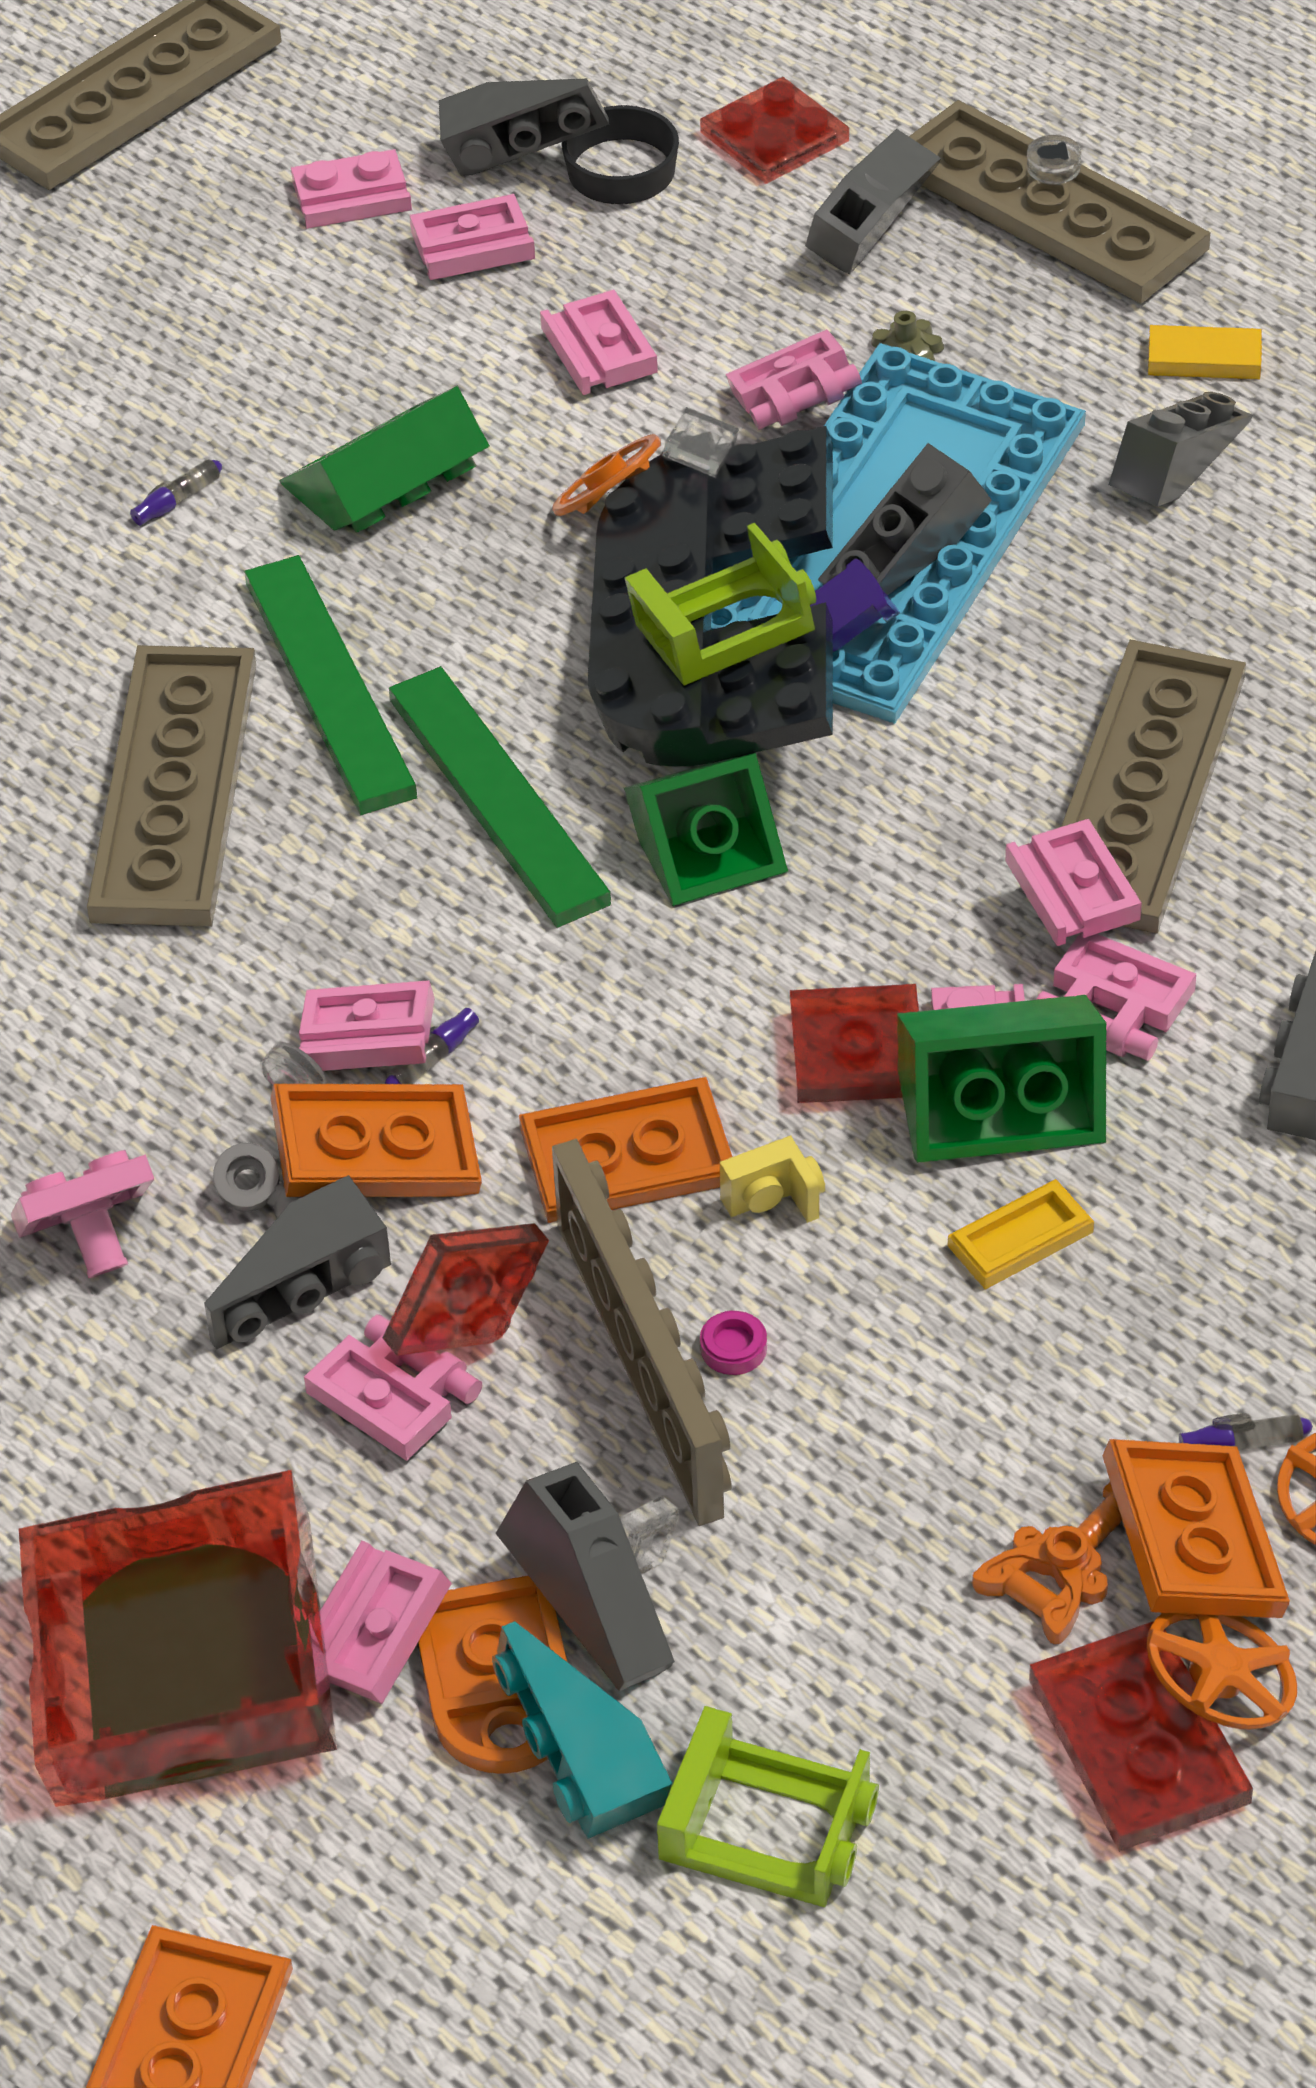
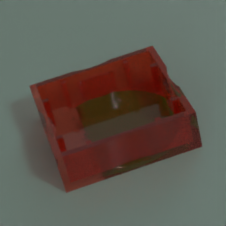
M292 1470L194 1490L187 1495L156 1505L136 1508H111L19 1528L24 1611L27 1615L33 1637V1662L29 1677L34 1761L35 1767L56 1807L110 1799L337 1750L310 1516Z

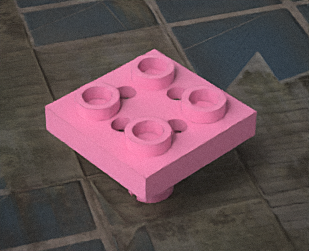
M121 1150L89 1162V1169L83 1171L84 1176L66 1181L64 1173L57 1172L27 1183L25 1185L27 1190L21 1193L22 1197L18 1199L11 1212L19 1238L61 1223L64 1225L71 1224L88 1270L86 1272L88 1278H93L128 1265L108 1210L113 1205L142 1196L154 1181L146 1154L129 1160L126 1150Z

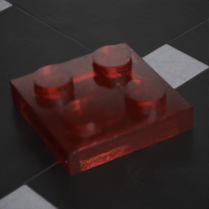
M783 76L700 118V132L765 184L849 141V127Z
M916 984L790 990V1017L797 1103L903 1098L898 1075L897 1014L919 1011Z
M535 1223L430 1235L382 1337L395 1355L398 1356L489 1344L501 1339L508 1330L511 1318L528 1284L535 1275L536 1267L549 1239Z

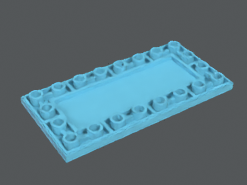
M879 343L859 373L862 384L845 393L844 398L839 402L824 424L833 443V548L789 558L791 566L796 571L803 569L807 573L815 591L823 585L819 582L818 578L927 443L968 469L992 500L956 545H948L942 548L938 553L937 560L888 595L900 611L898 616L888 623L883 618L879 619L840 649L833 652V703L895 724L1085 426L1086 411L1064 404L1055 398H1046L1012 387L1003 381H994L961 370L951 364H942L909 353L900 347H891ZM754 596L743 599L712 612L711 630L725 627L735 621H750L778 614L782 609V603L775 598L767 596Z

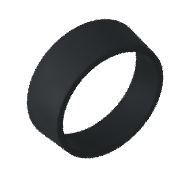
M616 105L603 107L609 117V125L561 143L569 180L578 192L602 203L631 204L656 196L671 183L675 174L679 136L674 125L663 115L638 106ZM612 140L644 142L660 150L666 157L658 166L629 176L597 174L576 163L579 156L587 149Z

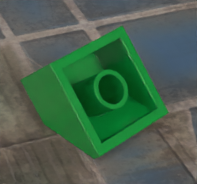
M756 753L700 765L624 788L638 840L672 906L788 872Z

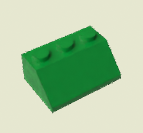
M457 385L407 409L279 481L284 488L335 531L351 524L355 533L384 519L386 516L381 507L397 499L401 507H404L430 493L431 489L427 481L441 473L448 482L473 469L477 465L472 456L490 447Z
M1086 995L897 1014L898 1075L913 1156L917 1163L1106 1143V1021Z

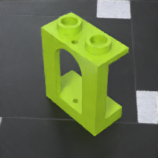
M756 523L747 526L753 553L752 558L672 592L666 593L647 568L625 577L636 626L684 686L815 630L810 605L816 603L817 599L809 576L803 569L796 571L791 566L782 544L778 540L771 542ZM754 596H767L775 598L782 603L781 611L776 617L766 623L700 650L696 631L690 623L691 621Z
M704 1706L657 1822L659 1860L825 1908L833 1885L846 1887L851 1877L857 1854V1844L851 1843L850 1840L856 1824L868 1826L876 1808L879 1784L870 1782V1752L859 1749L852 1771H845L733 1739L732 1713ZM721 1779L810 1803L826 1810L832 1816L833 1821L818 1860L809 1863L790 1862L700 1836L699 1834Z

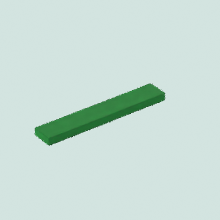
M296 555L245 570L246 585L360 816L417 799L416 784L300 556Z
M442 666L388 687L392 705L556 928L611 905V891Z

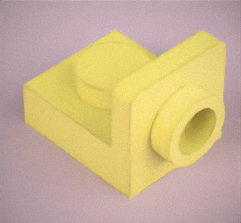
M791 1135L720 1162V1200L731 1218L750 1210L755 1213L768 1211L775 1207L782 1198L791 1196L807 1223L819 1219V1194L825 1192L824 1177L817 1161L812 1156L804 1157Z

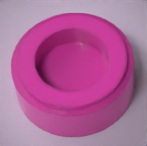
M725 1311L711 1317L702 1327L700 1333L702 1358L711 1369L722 1374L740 1375L748 1373L757 1368L766 1357V1329L758 1318L747 1312Z

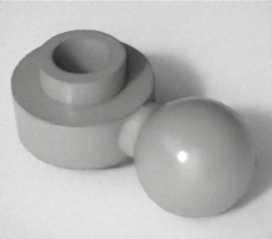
M239 1143L226 1149L215 1163L213 1180L217 1193L226 1205L235 1210L244 1212L255 1211L269 1204L274 1207L275 1215L278 1218L291 1202L301 1198L286 1197L284 1183L280 1181L279 1170L274 1157L269 1151L257 1144ZM250 1169L257 1172L260 1179L253 1189L243 1190L236 1186L235 1179L241 1171Z

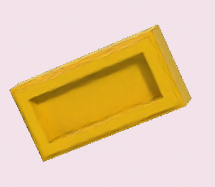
M1150 325L1148 375L1260 379L1262 329Z
M1054 1179L949 1234L947 1246L986 1290L1094 1232V1220L1060 1182Z

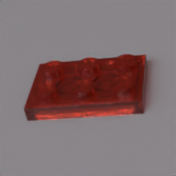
M1154 1621L1030 1664L1029 1682L1119 1852L1252 1803L1253 1787L1219 1725L1195 1714L1178 1702L1164 1688L1155 1675L1147 1652L1148 1632ZM1160 1651V1659L1168 1674L1182 1690L1191 1696L1196 1684L1181 1657L1173 1653Z

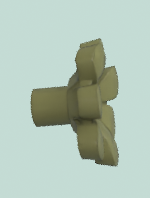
M907 310L895 314L890 330H875L871 345L877 348L879 343L891 347H900L909 353L935 361L933 353H939L944 350L942 338L939 335L932 334L931 323L925 319L916 321V315Z

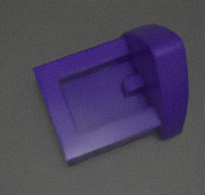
M858 559L851 561L846 565L844 571L816 590V603L810 605L813 606L826 602L833 620V652L840 649L879 619L883 618L888 623L900 614L899 609L883 591L873 574Z

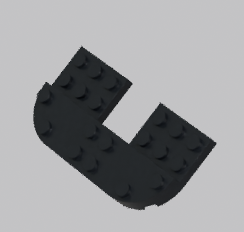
M823 426L811 430H794L783 437L755 444H738L729 450L718 453L715 451L710 435L692 441L689 439H679L669 443L663 449L662 454L649 461L650 467L646 471L626 479L606 497L605 506L597 524L588 688L609 739L623 753L628 748L642 752L645 762L648 764L687 767L719 762L833 735V620L826 602L810 606L815 630L684 686L636 626L625 581L626 576L647 568L664 591L669 593L753 557L747 526L752 523H756L771 542L778 540L784 547L788 558L833 548V443L827 427ZM712 613L690 623L695 628L699 648L702 650L766 623L776 617L777 614L750 621H735L725 627L711 630Z

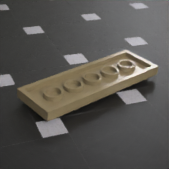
M182 0L1 113L0 159L44 188L51 190L282 42L280 25L238 0Z
M960 100L954 102L909 136L941 158L939 165L923 183V187L1140 304L1210 248L1211 232L1070 158L1067 160H1062L1061 158H1041L1038 156L1037 150L1045 146L1044 144Z
M1131 639L1128 642L1061 826L1089 819L1142 903L1141 919L1123 925V927L1155 934L1159 932L1245 680L1246 662Z
M137 645L88 897L87 911L90 923L213 926L256 671L254 648Z
M577 1139L552 1146L557 1224L698 1526L723 1519L724 1492L732 1489L730 1474L722 1456V1452L730 1450V1439L725 1422L718 1410L708 1412L702 1398H705V1387L700 1370L693 1358L683 1360L677 1348L680 1347L681 1341L675 1318L668 1307L659 1310L653 1298L656 1296V1286L650 1266L645 1258L635 1260L630 1250L633 1242L629 1224L621 1209L612 1211L606 1200L609 1198V1189L600 1163L597 1160L588 1163Z

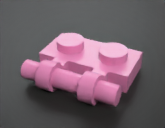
M827 329L726 374L732 393L748 414L751 413L758 430L776 422H779L781 426L797 420V413L823 401L830 405L844 398L843 392L862 384L856 366L854 364L849 365L844 349Z
M1079 934L1055 967L1053 986L1067 991L1064 997L1086 995L1092 1003L1094 1002L1118 1012L1115 1019L1101 1015L1106 1021V1051L1120 1057L1130 1053L1149 1061L1156 1051L1158 1038L1139 1029L1145 1023L1167 1032L1195 992L1196 973L1099 934L1085 938ZM1042 991L1037 999L1057 998L1058 996Z
M377 1314L370 1319L364 1330L365 1337L373 1341L374 1344L371 1347H367L351 1335H348L304 1376L306 1393L407 1461L452 1418L450 1401L444 1397L451 1393L464 1403L470 1404L480 1394L482 1382L466 1372L467 1366L465 1362L450 1352L446 1351L439 1354L421 1342L420 1332L402 1321L394 1324L382 1315ZM406 1363L418 1371L419 1374L414 1378L397 1366Z

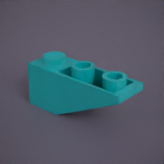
M514 1621L502 1626L497 1654L492 1656L494 1671L506 1695L511 1696L517 1693L528 1716L522 1719L526 1739L532 1752L538 1759L547 1756L558 1781L553 1782V1792L567 1822L572 1823L578 1820L584 1834L589 1839L663 1807L673 1783L642 1720Z

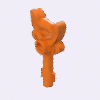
M1111 1482L1103 1488L1102 1497L1105 1498L1103 1502L1077 1528L1073 1526L1049 1527L1042 1534L1033 1526L1021 1527L1014 1533L1013 1549L1004 1551L986 1561L973 1573L972 1584L974 1590L986 1596H1003L1007 1594L1042 1618L1043 1631L1050 1643L1055 1645L1061 1644L1070 1634L1079 1616L1081 1602L1093 1605L1102 1602L1107 1595V1576L1101 1573L1102 1561L1100 1554L1095 1549L1122 1521ZM1032 1571L1041 1575L1052 1576L1062 1591L1057 1595L1025 1573Z

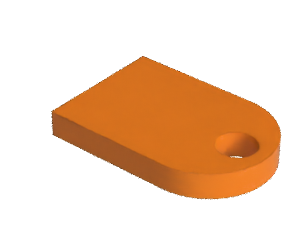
M528 1575L448 1590L418 1641L434 1728L439 1741L456 1760L470 1768L487 1773L507 1774L533 1768L548 1759L547 1756L538 1759L532 1752L527 1740L514 1748H502L490 1740L491 1734L497 1728L507 1724L523 1727L522 1719L528 1717L517 1693L511 1696L506 1695L494 1671L492 1656L497 1654L502 1626L515 1621L567 1661L556 1610Z

